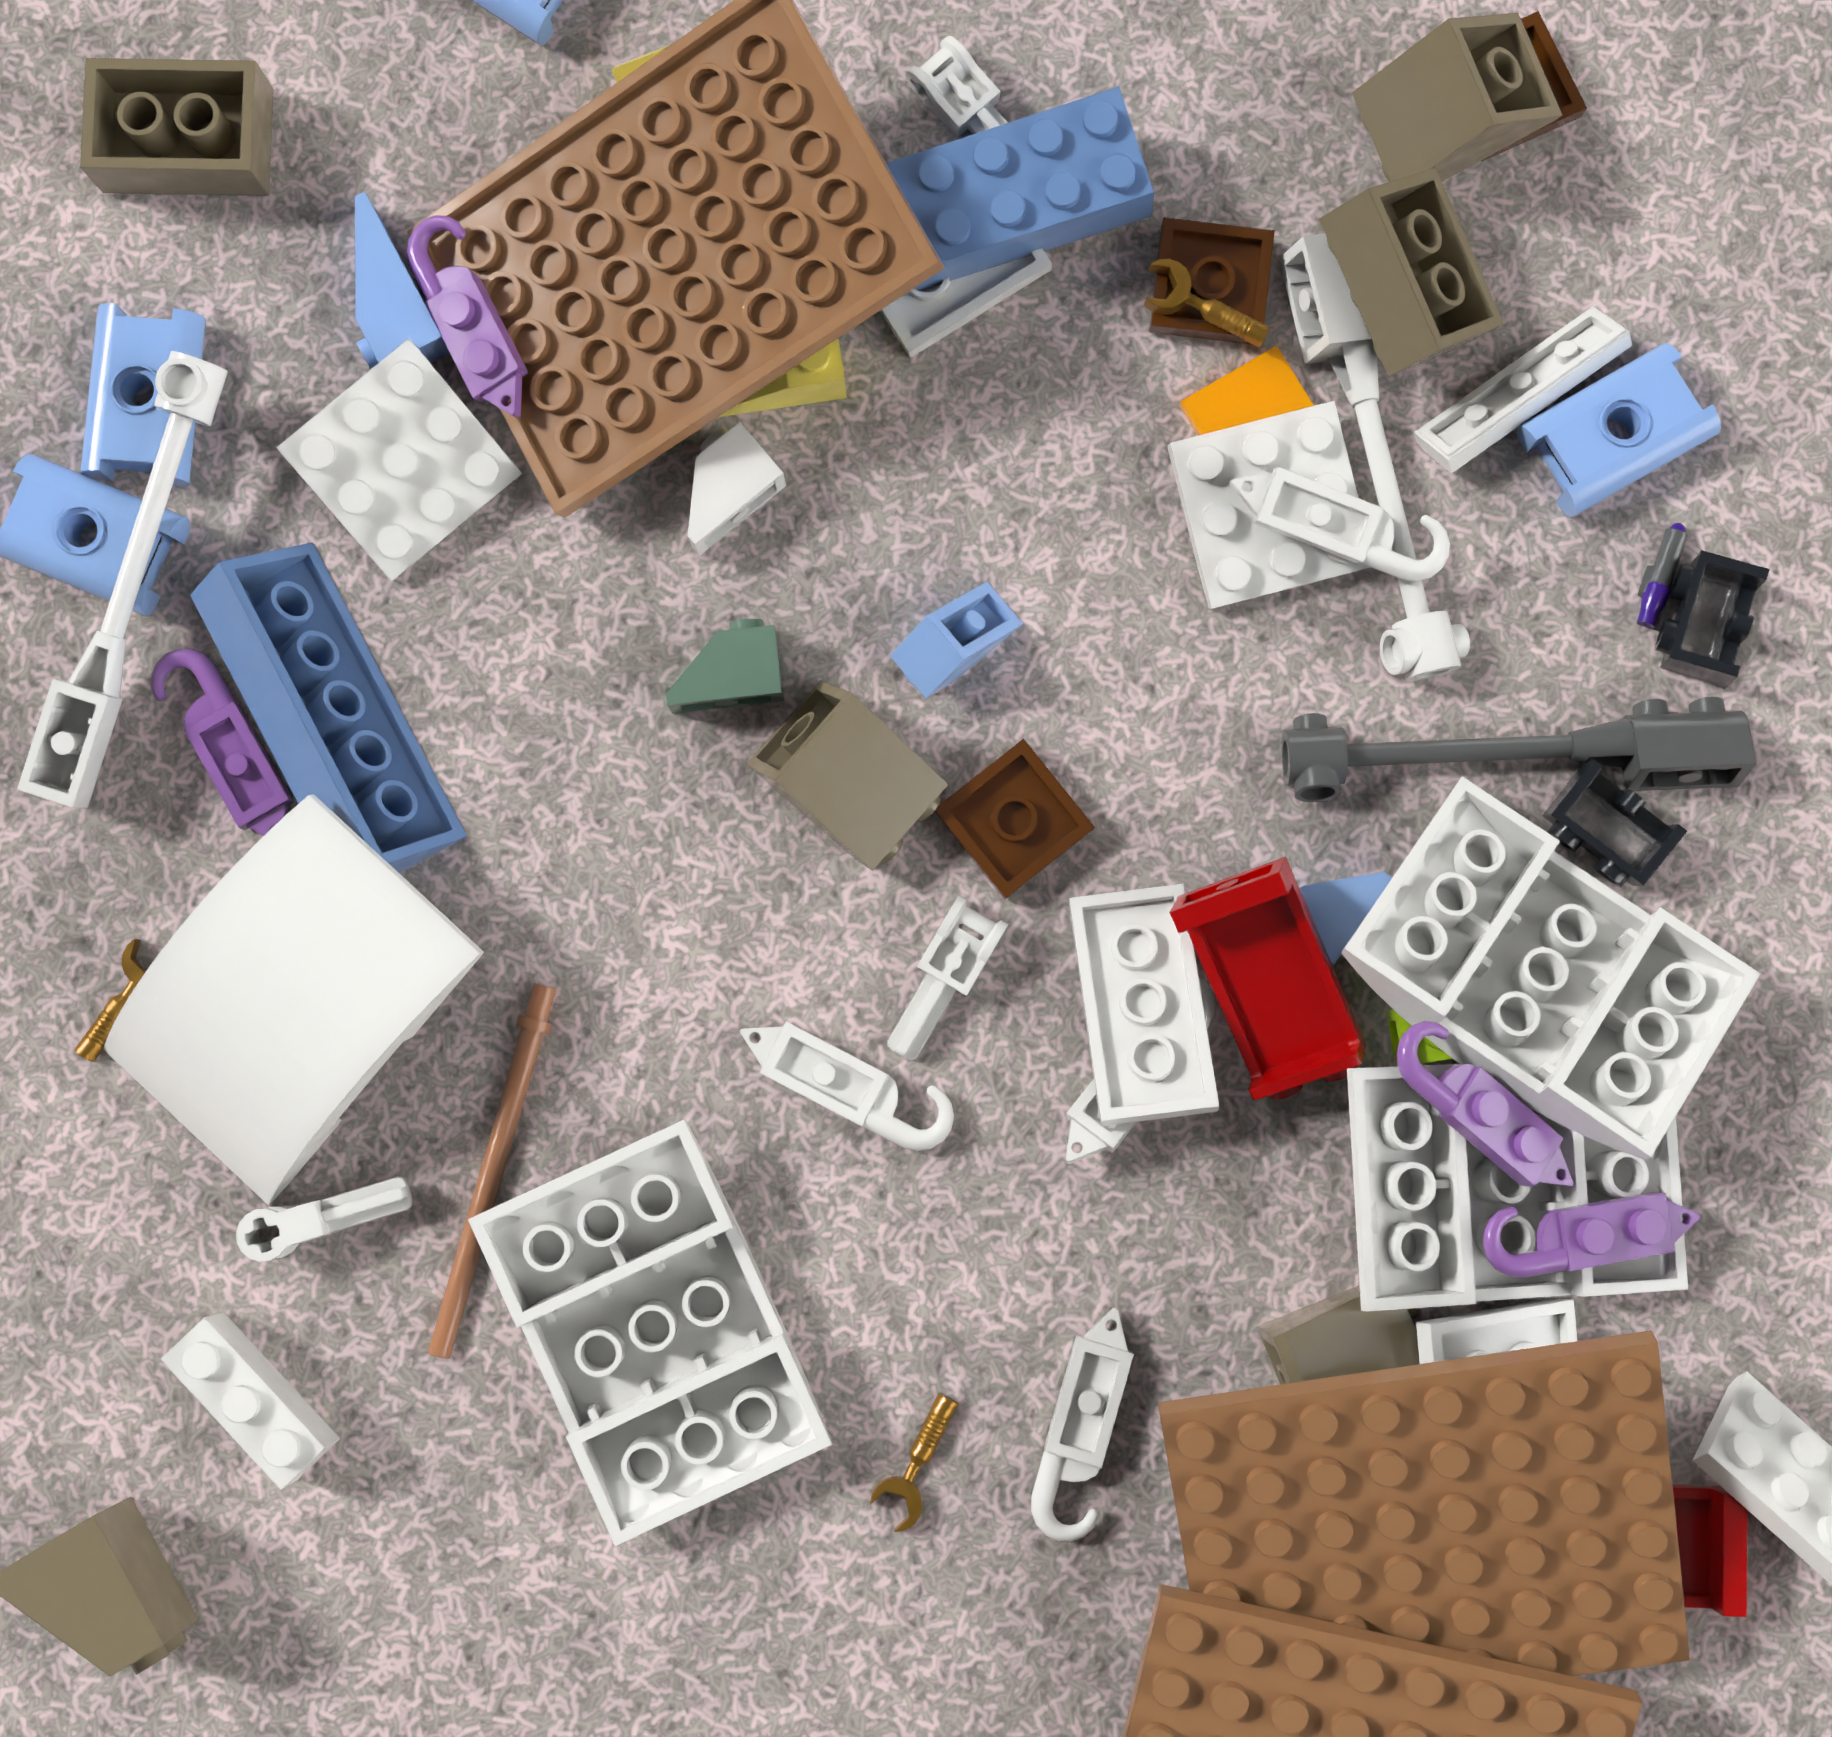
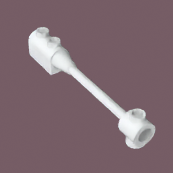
M1326 234L1303 236L1279 258L1304 363L1330 361L1351 407L1355 408L1379 506L1390 514L1394 523V541L1391 551L1417 560L1377 401H1379L1378 361L1373 341L1359 309L1352 301L1349 286L1337 259L1329 249ZM1397 578L1407 619L1391 626L1392 629L1386 630L1381 637L1380 656L1385 669L1392 675L1403 674L1406 682L1440 676L1460 669L1462 667L1460 658L1465 657L1470 649V638L1466 628L1462 624L1451 625L1448 611H1429L1422 580L1416 582Z
M171 351L168 361L163 363L157 371L155 385L158 392L153 407L170 415L101 630L95 633L69 681L52 679L17 790L72 808H88L123 700L120 697L126 640L123 638L193 422L211 426L228 371L215 364L184 353Z

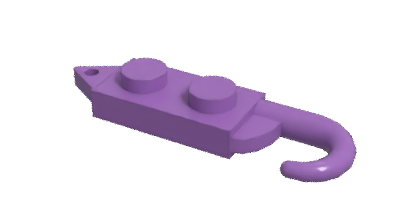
M435 215L426 218L414 228L407 247L409 266L427 300L425 304L472 398L482 403L489 401L510 415L520 418L522 377L528 374V371L481 278L472 270L462 266L447 267L437 272L428 253V243L435 233L446 230L451 232L457 239L462 240L466 237V232L458 221L449 216ZM511 399L510 405L507 406L508 400Z
M176 649L166 653L156 663L151 673V689L155 699L163 701L166 698L164 683L169 672L175 668L185 667L194 673L205 694L188 709L184 719V731L238 828L243 830L250 828L264 836L288 813V806L294 803L292 796L243 709L235 701L216 665L206 654L194 649Z
M1423 1021L1412 1025L1403 1033L1397 1048V1063L1400 1074L1413 1090L1440 1112L1439 1117L1519 1185L1536 1186L1537 1183L1561 1186L1573 1185L1572 1177L1559 1147L1563 1137L1482 1067H1476L1471 1064L1452 1066L1438 1079L1420 1063L1417 1056L1419 1042L1422 1038L1430 1035L1446 1039L1449 1036V1031L1437 1022Z
M1650 1192L1549 1210V1213L1543 1216L1538 1226L1536 1236L1537 1251L1512 1255L1503 1248L1500 1237L1506 1222L1518 1215L1515 1207H1508L1499 1210L1489 1219L1484 1230L1483 1247L1486 1258L1494 1269L1508 1277L1525 1278L1675 1252L1674 1243L1701 1216L1694 1211L1667 1200L1666 1193Z

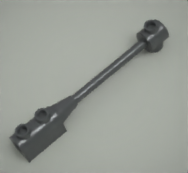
M1704 697L1689 704L1690 713H1669L1665 700H1645L1632 707L1633 715H1625L1620 720L1571 731L1568 735L1347 744L1342 727L1328 728L1325 715L1309 713L1296 717L1293 720V729H1284L1281 738L1285 786H1294L1295 798L1303 802H1322L1337 797L1341 793L1340 784H1344L1346 781L1347 767L1546 758H1569V760L1584 763L1595 760L1601 765L1621 767L1625 789L1652 791L1739 787L1757 763L1746 714L1741 710L1726 711L1724 700L1720 697Z

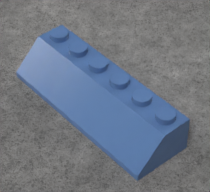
M313 542L219 561L190 596L298 804L308 795L314 794L398 873L466 838L467 835Z

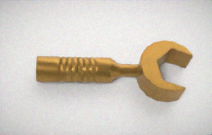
M1159 259L1150 264L1148 272L1168 275L1174 288L1166 300L1145 298L1144 306L1151 312L1159 315H1171L1187 304L1199 310L1204 320L1220 328L1222 327V329L1239 336L1259 348L1261 347L1271 327L1240 313L1238 310L1235 311L1234 308L1216 299L1203 300L1191 294V276L1187 268L1180 262L1172 259Z
M140 939L132 940L122 954L121 965L124 974L130 980L121 994L110 998L104 1010L101 1011V1014L98 1015V1018H96L74 1049L78 1055L90 1062H95L102 1052L117 1016L147 971L136 960Z
M938 1393L909 1451L911 1462L904 1476L887 1477L879 1482L872 1491L870 1505L885 1491L905 1497L909 1515L894 1528V1532L907 1530L919 1519L922 1510V1498L919 1489L913 1482L920 1468L931 1461L940 1443V1439L943 1437L947 1425H949V1421L959 1405L958 1402L941 1393Z

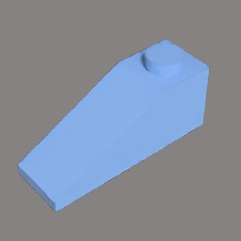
M364 191L355 196V316L365 338L356 343L370 369L381 362L408 338L413 341L428 361L432 363L450 352L377 210Z

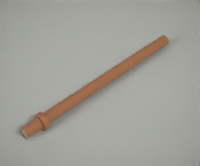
M534 983L525 1016H518L516 1026L521 1027L428 1349V1354L435 1357L450 1359L481 1253L480 1245L468 1219L494 1207L543 1034L549 1035L552 1024L548 1023L547 1020L556 992L554 988Z

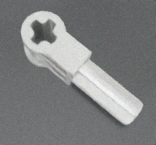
M952 36L945 37L940 42L941 49L919 68L912 66L905 72L908 85L957 138L967 129L972 134H976L1008 123L994 108V105L999 101L1001 91L978 67L966 48Z
M960 895L952 905L917 965L918 968L927 972L887 1040V1046L892 1051L912 1061L919 1056L955 992L959 991L966 996L968 995L1009 925L1003 920L995 923L966 906L967 899ZM959 924L968 926L983 935L984 938L982 940L977 939L960 929Z
M398 1176L289 1209L280 1206L256 1209L246 1214L239 1222L236 1231L237 1245L246 1257L258 1262L283 1258L292 1253L299 1243L408 1210L412 1206L411 1191L405 1178ZM277 1225L280 1236L275 1237L271 1241L262 1242L259 1237V1231L266 1229L267 1226Z

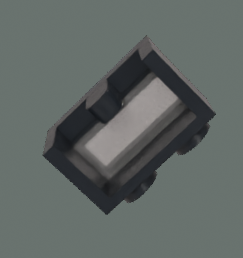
M1703 550L1692 561L1691 566L1682 564L1671 590V597L1680 600L1675 619L1665 617L1655 643V650L1664 653L1660 668L1704 680L1717 687L1726 689L1738 677L1741 666L1734 663L1740 644L1748 637L1754 621V616L1749 615L1755 593L1767 580L1770 569Z
M1597 761L1583 762L1571 780L1542 815L1553 824L1547 833L1558 839L1559 843L1568 850L1576 852L1582 846L1599 859L1593 868L1617 887L1621 888L1626 881L1632 886H1644L1687 833V830L1679 824H1665L1644 808L1647 802L1640 795L1630 789L1621 790L1599 773L1603 766Z

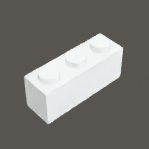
M224 1312L204 1317L161 1358L164 1364L280 1490L297 1481L340 1440L337 1434Z

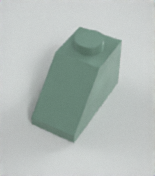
M742 619L731 622L730 630L717 631L666 693L667 706L672 714L784 701L778 637L775 626H764L762 619Z

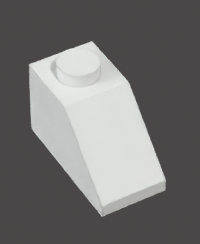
M741 422L737 423L730 430L722 427L713 432L700 446L702 452L696 456L688 538L692 548L699 556L786 486L783 472Z

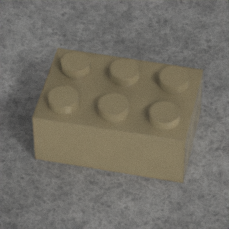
M86 58L80 168L102 193L269 196L274 89L257 62L250 60Z
M1436 167L1368 188L1319 218L1327 237L1329 249L1337 259L1349 286L1352 301L1360 311L1373 341L1374 351L1382 361L1388 377L1458 349L1504 325Z

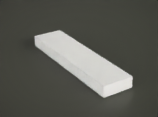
M1592 306L1415 431L1416 442L1425 453L1452 474L1632 346L1630 331Z

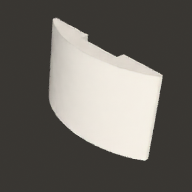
M1462 776L1341 953L1364 981L1411 1026L1423 1021L1437 1022L1449 1031V1036L1446 1039H1440L1433 1035L1426 1036V1038L1460 1064L1482 1067L1524 1105L1558 1124L1611 1148L1648 1160L1654 1154L1761 973L1661 907L1652 915L1648 914L1556 853L1554 850L1560 842L1558 839Z
M311 794L287 813L232 867L175 932L127 999L108 1034L103 1050L269 1205L287 1187L341 1123L342 1120L339 1117L403 1041L412 1038L484 951L319 798Z
M1461 1064L1423 1066L1439 1079L1452 1066ZM1398 1066L1347 1069L1361 1311L1476 1304L1478 1301L1566 1295L1587 1297L1688 1290L1684 1234L1674 1243L1675 1252L1525 1278L1508 1277L1494 1269L1486 1258L1483 1247L1484 1230L1489 1219L1499 1210L1508 1207H1515L1518 1215L1507 1221L1503 1226L1500 1234L1501 1244L1509 1254L1515 1255L1537 1251L1536 1236L1538 1226L1543 1216L1549 1213V1210L1650 1192L1666 1193L1667 1200L1682 1206L1676 1117L1652 1157L1644 1160L1583 1136L1530 1109L1563 1137L1559 1147L1572 1177L1573 1185L1561 1186L1537 1183L1536 1186H1521L1439 1117L1440 1112L1407 1084L1400 1074Z
M685 1119L468 1219L516 1328L521 1326L569 1432L566 1439L615 1546L832 1445L830 1435L801 1363L748 1244L708 1161Z

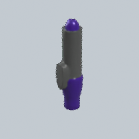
M1675 523L1665 530L1654 565H1647L1638 592V596L1641 597V608L1636 623L1649 629L1655 628L1658 617L1670 596V588L1688 537L1685 533V527L1681 523Z

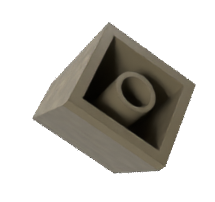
M1519 13L1449 18L1352 92L1361 112V121L1370 133L1382 162L1383 173L1389 182L1435 167L1443 182L1562 116Z
M821 680L746 763L749 768L856 861L872 871L878 864L883 865L889 862L899 852L903 845L902 837L916 821L921 822L936 810L941 801L939 795L948 786L944 779L853 693Z
M1360 1285L1257 1326L1280 1384L1420 1364L1417 1331L1412 1321L1413 1318L1419 1316L1418 1308L1361 1311Z
M131 1497L91 1516L0 1571V1597L110 1677L131 1665L137 1675L164 1659L171 1651L188 1641L183 1631L199 1620Z

